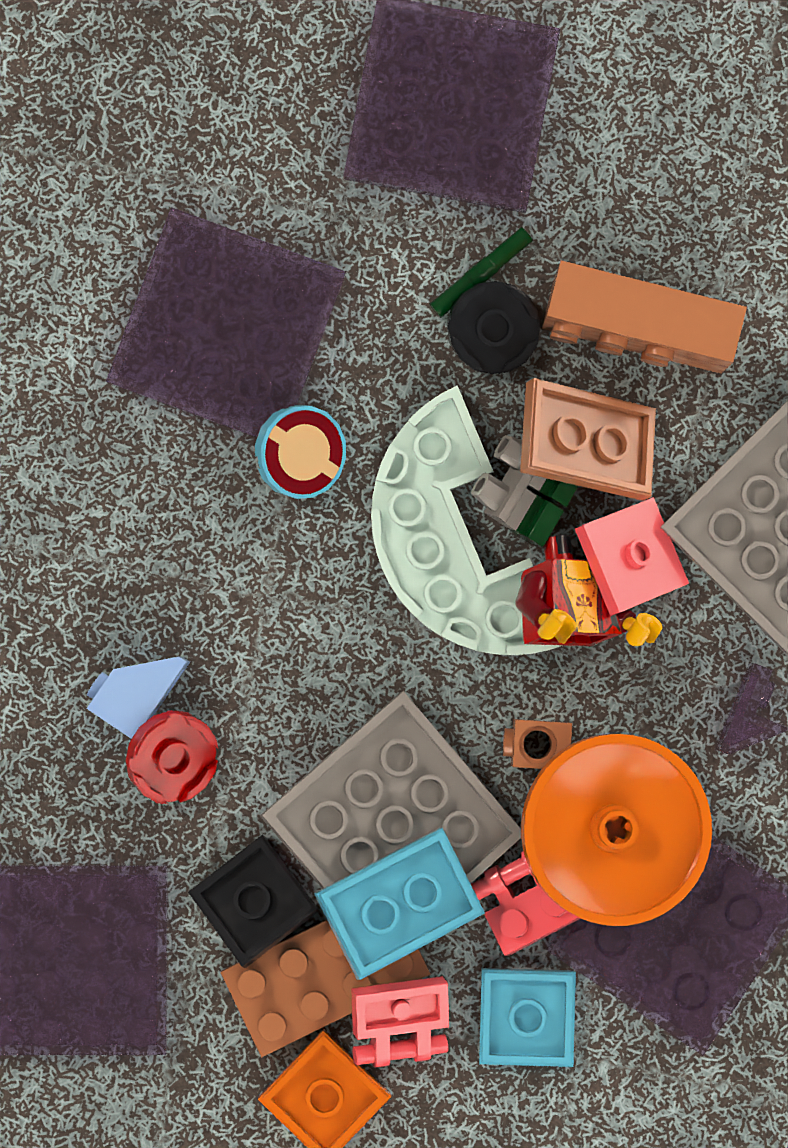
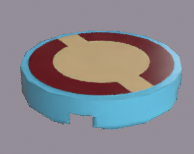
M294 405L273 413L262 425L255 443V457H258L260 467L258 470L261 478L275 492L296 499L313 498L329 490L340 477L346 460V440L340 425L328 412L309 405Z

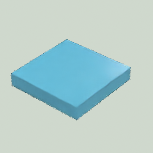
M481 968L479 1064L573 1067L576 972L569 970Z

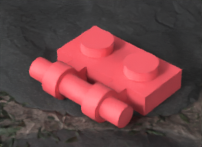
M524 851L521 852V858L502 868L496 865L484 871L485 877L471 883L478 900L493 893L497 897L500 905L485 912L484 915L504 956H510L581 919L557 905L546 895L537 882V886L515 897L510 884L529 874L532 875Z
M443 976L351 988L353 1034L357 1040L371 1038L370 1044L353 1047L352 1054L356 1066L372 1063L374 1068L389 1066L392 1060L413 1058L415 1062L431 1059V1055L448 1052V1041L445 1034L431 1036V1030L449 1027L448 983ZM412 1033L410 1039L390 1041L391 1035Z

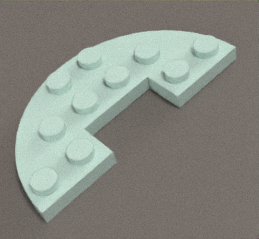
M457 385L426 403L411 416L389 445L381 462L375 481L371 509L372 534L381 568L391 588L410 613L427 628L457 645L479 652L498 655L533 654L563 646L524 644L522 613L517 609L515 600L521 586V575L524 570L533 567L530 558L486 576L451 490L477 480L483 473L492 474L494 472Z

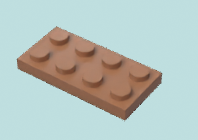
M327 919L279 942L247 968H243L238 962L220 972L261 1058L351 1014V988L419 980L431 974L420 950L417 949L369 976L357 980Z

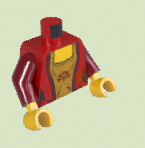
M559 535L549 537L543 546L546 561L523 571L515 605L522 613L524 644L592 646L622 634L621 632H627V642L632 646H640L645 641L647 643H654L662 630L660 621L647 613H640L636 617L634 612L627 609L610 616L588 560L574 559L570 536Z

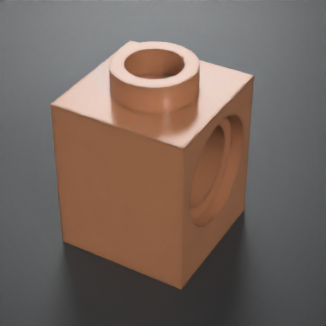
M513 719V729L504 728L503 756L511 757L512 767L542 769L555 755L571 745L572 723ZM532 731H542L549 739L548 751L538 758L528 756L523 746L525 737Z

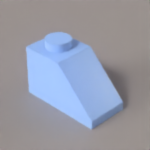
M173 657L113 669L109 676L102 672L87 693V696L93 700L86 709L132 739L137 729L155 715L190 661L184 657Z

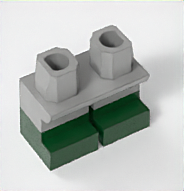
M505 435L495 449L494 457L510 466L502 481L488 473H483L475 483L471 494L486 507L484 513L526 542L543 547L564 510L552 503L567 507L578 486L521 473L522 440ZM527 488H529L530 490H532L533 492H535L536 494L540 495L541 497H543V498L546 499V500H543V499L540 498L539 496L535 495L534 493H532L531 491H529Z

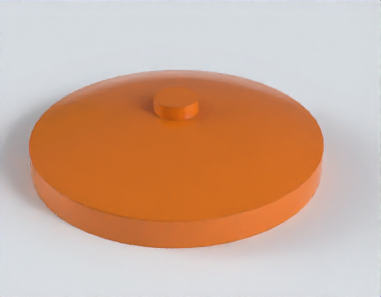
M603 734L571 744L555 755L542 768L530 787L524 803L521 820V839L524 855L533 877L546 895L557 905L589 922L609 926H628L643 923L663 915L681 902L692 890L708 860L712 840V818L708 800L701 783L690 767L678 755L663 745L647 738L626 734Z

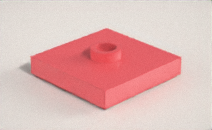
M654 497L575 528L610 616L689 584L671 538L660 528L664 521Z

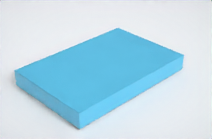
M443 828L436 829L314 893L357 980L369 976L485 914Z

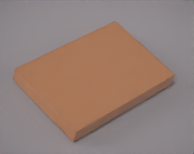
M533 378L526 382L520 472L644 501L652 496L656 408Z

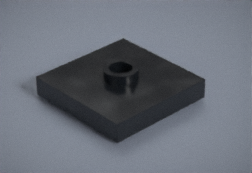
M264 835L258 837L188 892L243 968H247L320 911Z

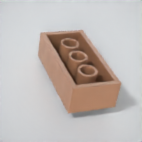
M561 260L554 277L542 329L551 331L550 338L559 342L577 344L578 338L596 342L595 349L603 353L621 356L623 350L641 353L640 361L647 364L667 367L668 362L672 361L722 374L734 362L747 307Z

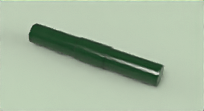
M520 227L429 304L439 318H442L451 310L453 304L464 291L477 283L488 281L500 268L533 242L531 236L523 227Z

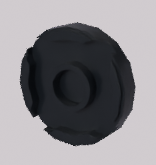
M499 281L477 283L464 291L451 307L447 322L449 344L458 359L473 370L488 374L511 372L526 363L537 348L540 318L539 312L530 296L515 285Z

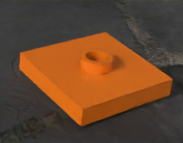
M323 1029L258 1097V1100L307 1148H343L391 1098V1093L362 1065L356 1066L353 1056Z

